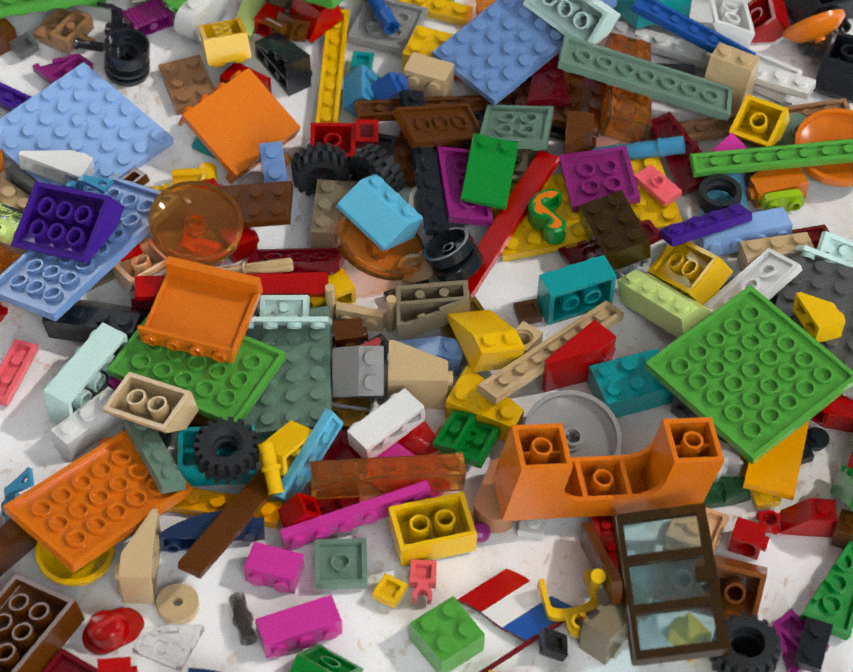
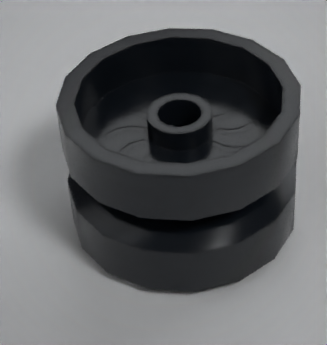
M460 226L441 231L423 249V257L432 268V272L439 282L467 280L480 269L483 263V255L476 244H474L469 231Z

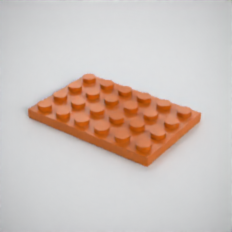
M123 430L5 504L4 513L74 573L136 532L152 509H158V513L161 515L191 495L193 486L186 481L185 490L161 494L127 432Z

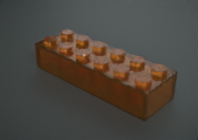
M610 32L604 45L605 48L651 62V43L642 39H634ZM601 82L600 135L629 143L645 141L652 127L651 98Z

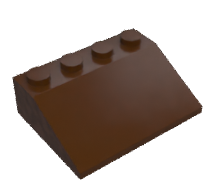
M15 573L0 591V672H42L85 620L76 600Z

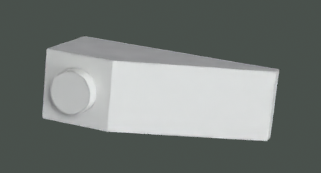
M74 150L20 151L19 153L21 169L63 185L68 180L77 181L82 174L92 176L95 172L94 158Z

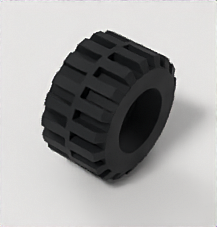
M741 613L740 617L734 614L729 617V621L725 619L731 654L709 657V662H712L711 668L713 672H775L782 651V646L780 645L781 638L780 635H775L777 631L775 627H769V621L766 619L761 621L758 619V615L755 614L752 617H748L747 613ZM716 630L712 641H717ZM747 645L753 648L758 653V656L752 658L743 657L737 654L732 646Z

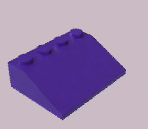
M35 181L10 246L87 264L117 229L125 207L108 195Z

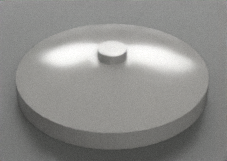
M561 390L542 397L532 406L523 424L563 423L571 457L620 455L622 433L618 420L606 404L585 392Z

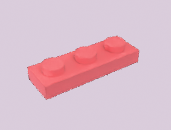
M15 339L0 365V405L9 407L39 351L38 345Z

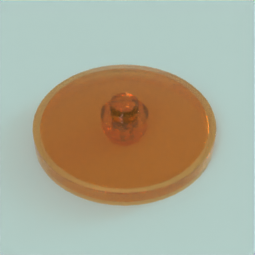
M184 181L167 187L152 202L148 216L149 235L154 245L166 257L171 256L205 265H213L228 258L238 247L244 227L241 209L234 198L220 187L201 181Z
M345 215L340 218L335 229V243L342 256L355 268L372 277L390 281L405 280L414 276L420 270L425 260L423 257L425 246L417 232L414 238L383 252ZM410 254H420L419 257H405Z

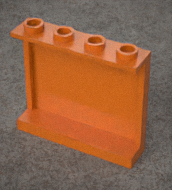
M250 68L243 72L237 71L232 75L228 83H220L212 94L203 95L197 101L198 104L193 107L191 105L186 107L180 113L182 116L178 122L179 126L186 123L227 170L228 173L225 179L230 184H233L260 164L259 144L282 141V146L294 139L301 129L298 123Z
M168 256L165 263L167 274L144 326L138 325L137 327L141 341L151 346L160 345L172 351H185L196 357L205 356L220 363L229 362L234 364L263 292L260 277Z

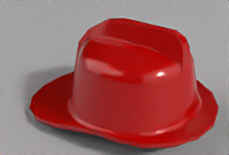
M126 607L96 612L83 630L82 641L84 647L96 655H105L133 642L140 637L144 630L145 623L143 617L138 611Z

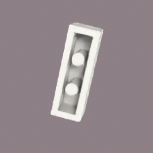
M109 386L51 429L54 447L70 462L125 420L105 413L102 410L115 392Z
M404 388L399 393L392 394L380 407L372 409L368 416L360 422L357 421L351 425L349 430H347L349 445L369 463L424 422L425 408Z

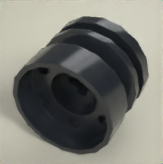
M132 28L116 29L109 33L103 44L106 77L112 83L123 87H132L143 83L150 73V43L148 38L142 32Z

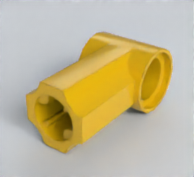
M210 162L201 163L197 168L172 169V185L189 184L192 187L213 177L217 182V167Z

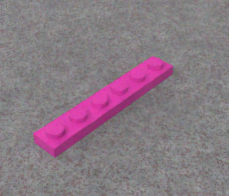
M427 480L280 529L284 548L286 550L299 549L305 544L314 542V539H327L329 536L341 532H349L353 528L364 524H373L379 519L388 517V507L431 498L430 487Z

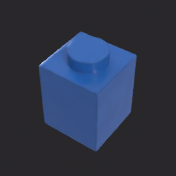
M389 72L370 85L377 100L400 99L399 94L402 89L410 90L406 77L402 73Z

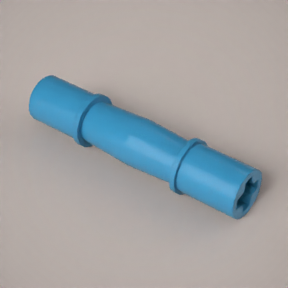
M684 136L660 137L652 141H639L623 145L616 143L615 145L593 148V150L626 146L630 160L656 156L663 158V156L686 153Z

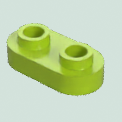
M798 189L770 192L759 199L761 211L783 207L786 212H794L799 210L805 203V198L801 190Z

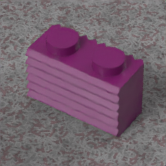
M149 0L146 3L143 2L142 5L139 4L123 11L124 23L129 28L142 32L145 36L174 25L173 13L165 7L166 3L163 0Z

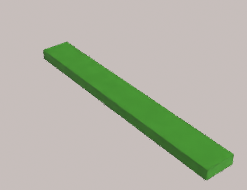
M853 139L690 154L689 161L693 177L852 163Z

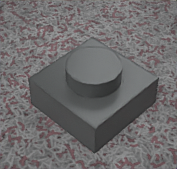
M27 32L9 42L10 49L21 60L40 50L39 44Z

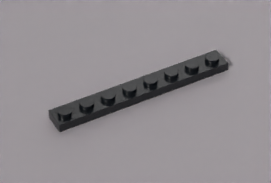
M401 90L399 94L401 107L426 105L423 91ZM409 145L425 235L435 236L450 227L434 146L411 148Z

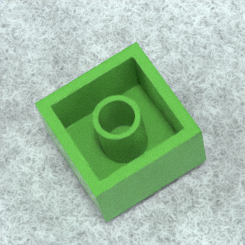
M452 596L410 622L409 639L436 672H450L484 650L485 634L457 599Z

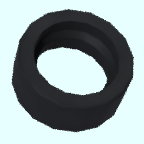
M715 174L706 177L699 186L697 197L699 208L705 214H708L710 211L720 210L729 207L731 204L741 203V185L728 175ZM713 190H721L729 193L733 199L719 202L711 199L706 193Z

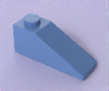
M436 336L398 341L447 360L448 371H453V376H458L463 351L457 339ZM388 348V354H387L386 364H388L389 348Z

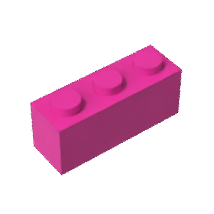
M332 595L255 619L256 632L266 659L273 656L281 657L287 652L298 648H308L313 643L319 641L333 640L342 634V619Z

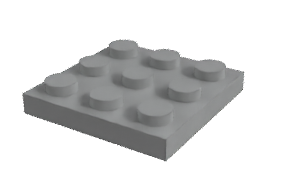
M385 0L400 24L397 32L388 35L383 31L379 22L375 20L374 13L367 2L364 1L347 35V42L402 55L416 26H423L428 15V8L397 0Z

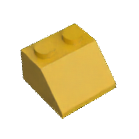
M747 94L729 130V134L733 133L738 138L763 147L774 146L782 138L790 121L789 109Z

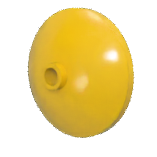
M39 542L36 545L35 556L41 573L47 579L58 585L75 587L94 582L107 572L114 560L115 546L74 573Z

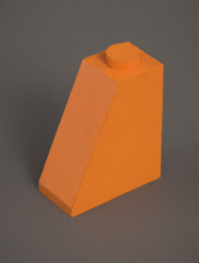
M801 167L758 171L749 179L746 197L752 202L755 209L760 208L759 199L770 192L798 189L801 190L805 198L809 181Z

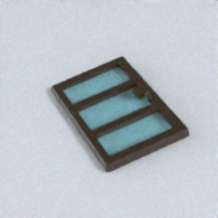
M705 503L613 515L612 525L619 576L623 581L622 599L631 664L633 666L730 655V644Z

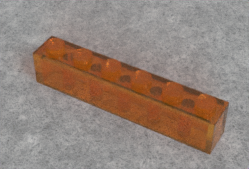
M463 453L310 461L309 470L311 496L316 497V499L381 496L425 480L428 482L431 493L464 491L466 478Z

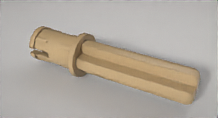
M283 258L254 263L243 261L242 264L222 266V269L243 274L292 272L294 264L291 258Z

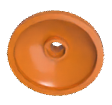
M836 9L811 16L790 26L782 35L785 40L790 42L821 44L826 41L827 36L837 30L845 18V12L843 9Z

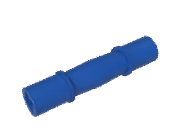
M365 0L374 13L375 20L379 22L386 34L391 35L398 31L400 24L385 0Z

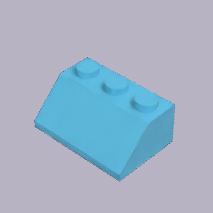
M377 174L360 180L336 205L383 252L414 238L423 220V217Z

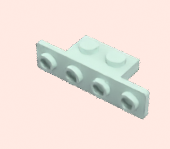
M822 232L817 249L807 245H797L794 248V251L801 253L800 256L812 260L815 258L853 268V241L830 232Z
M261 295L259 317H252L248 329H254V325H263L264 329H278V325H287V329H301L302 325H311V329H325L326 325H332V319L326 316H309L310 296Z

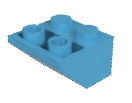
M363 64L344 76L343 109L357 118L354 109L355 101L377 100L370 85L381 77Z

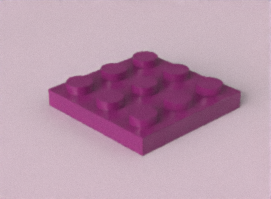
M626 146L559 155V164L572 212H579L578 206L619 190L623 191L629 204L640 203V194Z

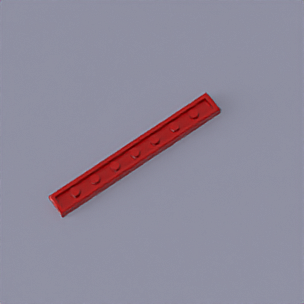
M540 150L537 152L510 194L506 210H500L477 247L483 255V263L480 269L467 279L470 298L476 295L528 213L529 201L535 194L542 191L560 162L559 156Z
M328 272L247 274L260 277L263 289L261 295L325 297V286L329 284ZM166 275L135 276V301H155Z

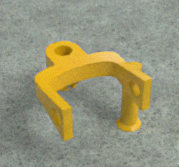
M590 568L584 570L582 578L590 600L573 608L558 609L552 607L544 578L538 581L537 589L546 617L551 621H564L568 634L573 638L581 637L582 627L580 625L582 626L587 615L595 612L598 607L597 594L601 583L606 579V573L602 569H594L592 572Z

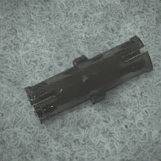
M240 592L234 593L228 598L233 612L232 622L237 628L240 644L249 646L257 641L252 625L253 615L247 607L245 594H240Z

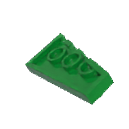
M852 540L845 545L799 616V619L806 621L807 617L833 624L831 634L845 641L851 637L853 630Z

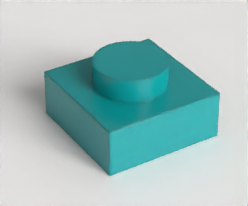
M353 51L350 72L361 64L373 70L374 53Z

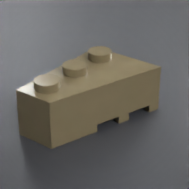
M317 179L310 229L311 248L337 247L350 220L336 205L358 182Z
M468 280L395 286L399 340H407L448 325L447 314L471 312Z
M631 583L634 605L652 603L653 597ZM623 599L621 603L611 604L609 601L605 607L600 605L595 611L598 615L592 620L587 617L582 624L579 648L604 665L611 658L616 659L623 648L622 644L626 639L628 640ZM651 615L636 617L637 626L641 621L646 622Z

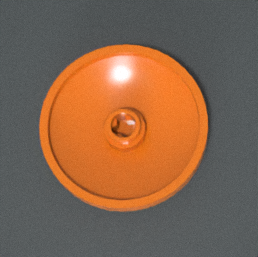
M830 108L811 114L798 127L794 144L853 139V111ZM853 162L801 167L809 176L824 184L837 187L853 186Z

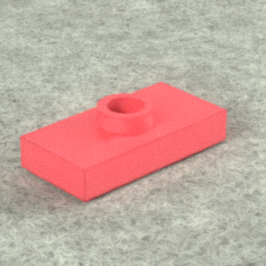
M653 165L647 166L634 175L636 183L664 207L682 196V190Z

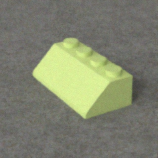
M636 269L617 280L622 304L677 338L714 312L657 277Z

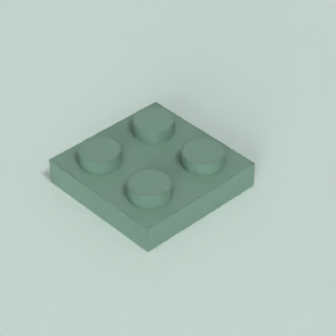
M366 538L314 539L315 590L368 589Z

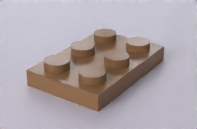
M200 54L158 65L159 73L177 115H181L180 113L189 105L193 107L198 104L197 101L203 95H210L214 92V86Z

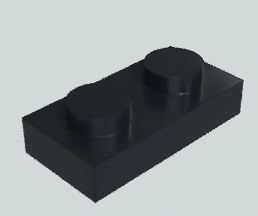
M811 617L806 618L793 667L809 672H821L833 624Z

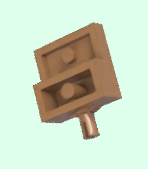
M57 8L33 32L34 39L67 54H70L75 49L74 42L78 37L84 41H96L95 38L87 36L94 29L92 16L75 8L71 12Z

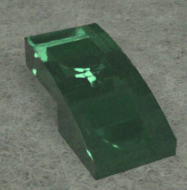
M721 476L718 482H713L703 502L705 506L717 508L749 501L751 498L749 489L743 488L745 476Z

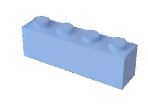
M780 207L752 213V221L695 239L694 242L697 246L720 256L738 252L740 241L792 234L793 224L784 208Z

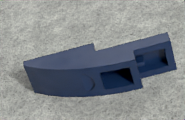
M223 510L188 518L160 532L159 542L161 551L170 553L188 551ZM254 517L234 541L246 540L254 542L265 540L264 517Z

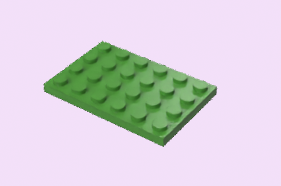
M147 315V317L144 319V321L141 323L140 326H144V324H145V322H146V320H147V318H148V315ZM136 330L107 368L109 376L121 381L128 372H132L191 391L199 409L197 414L216 422L219 417H222L223 421H228L229 416L234 417V422H237L238 419L244 420L287 357L285 351L245 335L234 364L229 362L220 363L205 356L196 357L185 351H172L164 346L148 345L141 341L138 330Z

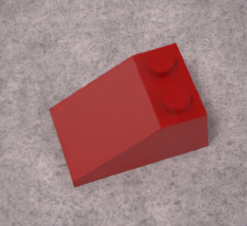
M594 319L544 361L541 390L549 392L586 382L589 366L613 360L616 350V335Z

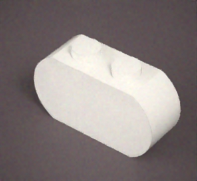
M187 0L177 11L174 21L175 31L195 42H199L201 39L198 25L220 21L227 11L229 0Z

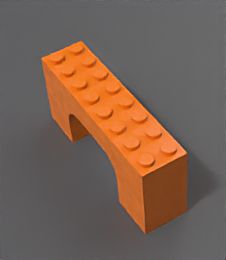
M712 417L662 419L653 441L646 448L627 455L588 457L570 456L563 423L511 425L493 475V481L502 521L613 516L615 514L703 503L725 460Z

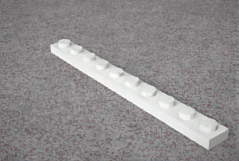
M617 20L610 34L607 35L609 40L707 69L712 55L689 41L646 28H634L630 23ZM759 63L755 84L808 100L816 86V80Z

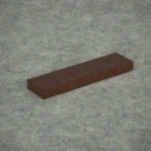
M590 522L581 523L580 545L593 570L602 569L606 573V579L601 585L611 604L621 603L623 581Z

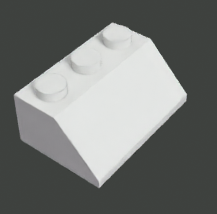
M708 0L716 31L748 48L755 35L747 2L743 0Z

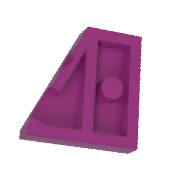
M80 53L71 54L64 58L52 59V64L40 66L39 63H35L32 65L33 72L49 84H52L83 62L94 70L93 63Z
M792 609L776 620L772 626L777 630L775 635H780L781 657L786 671L802 672L803 669L793 667L805 621L799 619V615Z

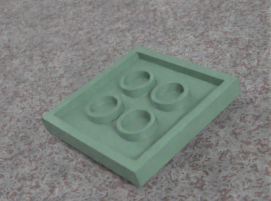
M487 104L480 134L517 142V149L547 150L554 107L494 106Z

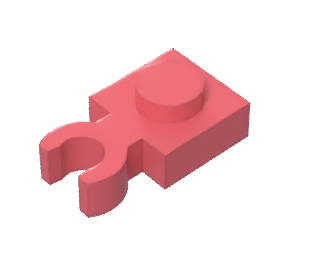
M411 560L410 588H415L412 593L413 604H417V598L420 595L427 597V604L430 605L432 603V590L430 588L436 589L437 561Z

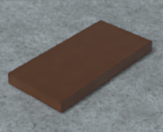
M468 103L396 107L392 112L411 148L469 144L472 141L473 133L480 134L481 126Z

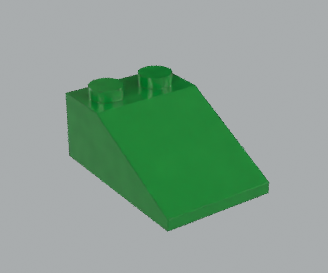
M473 133L460 201L506 210L517 155V142Z

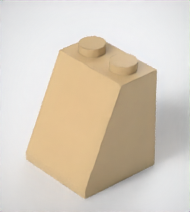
M719 42L710 57L704 79L733 87L731 114H736L746 95H753L760 57Z
M389 340L388 399L392 394L399 393L405 388L425 409L445 410L446 399L451 393L453 386V371H448V361L396 340Z

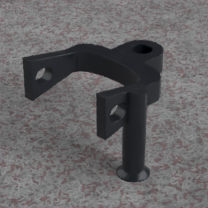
M97 2L98 7L111 10V23L108 22L105 25L110 30L104 29L106 36L116 29L129 28L126 23H123L122 8L109 3ZM79 37L74 42L75 50L85 49L104 53V43L84 41L80 40Z

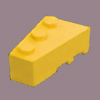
M466 365L446 399L445 418L448 419L453 409L476 414L478 422L499 426L501 434L498 440L506 442L511 425H523L524 409L508 397L494 405L477 392L478 384L485 379L477 372L473 373L472 369Z

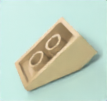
M158 509L150 511L121 552L120 564H115L114 578L117 580V593L122 594L123 604H155L161 553L159 542L161 526Z

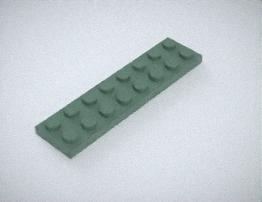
M565 35L563 38L558 69L584 76L587 79H594L610 86H616L632 93L645 95L651 99L661 100L673 106H680L693 112L712 116L715 119L728 121L731 115L733 87Z

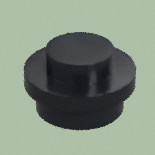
M812 427L807 430L806 442L811 450L821 451L827 447L830 437L824 429Z

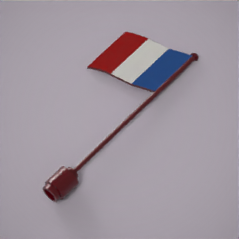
M509 569L501 571L457 599L459 603L476 610L501 630L524 641V643L479 672H488V670L494 669L539 639V632L543 627L554 630L564 623V621L549 620L546 617L537 585L528 578ZM548 594L552 607L558 609L573 608V606Z

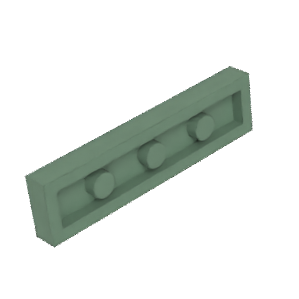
M125 420L124 429L159 492L164 494L185 490L186 481L157 430Z

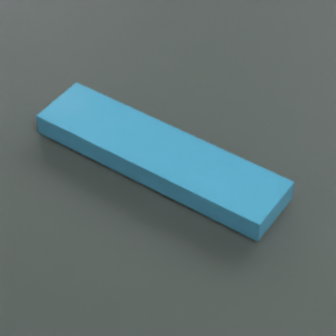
M325 408L282 478L285 492L274 495L284 504L297 492L302 493L342 428L344 422L332 410Z

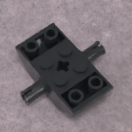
M783 0L788 19L792 25L823 12L843 9L845 18L838 27V31L843 32L844 30L847 33L852 27L847 19L853 18V0Z
M835 30L826 48L807 42L803 55L821 60L815 79L816 86L813 91L837 99L846 98L847 102L853 103V35Z

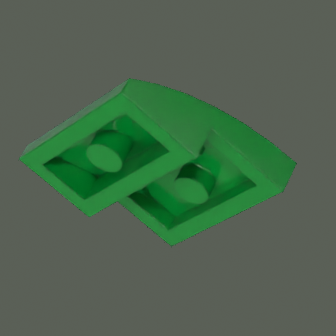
M453 409L434 440L433 447L457 461L482 468L501 434L500 427L478 422L476 414Z

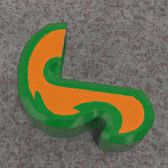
M546 189L535 194L529 201L528 221L530 225L536 230L543 231V240L555 245L562 243L566 238V232L564 231L566 221L554 212L562 204V192L556 189Z

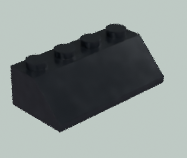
M79 299L57 321L43 317L42 323L49 338L85 343L90 333L103 322L127 334L129 341L137 330L138 325H141L151 309Z

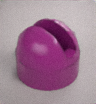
M481 522L474 523L477 532V543L486 542L491 533L489 526Z

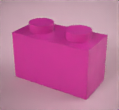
M254 541L244 565L245 581L255 586L271 587L281 593L290 592L295 594L305 568L304 554Z

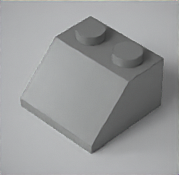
M384 346L332 348V398H382L384 396Z

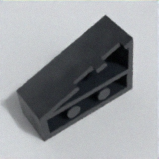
M278 32L255 41L256 58L288 96L311 87V76L313 74L308 53Z

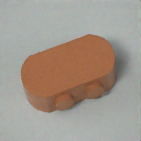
M500 457L490 462L474 500L473 518L475 523L487 524L491 533L506 532L512 528L514 521H502L494 486L493 475Z

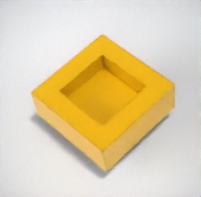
M385 573L372 592V598L396 609L408 590V584Z

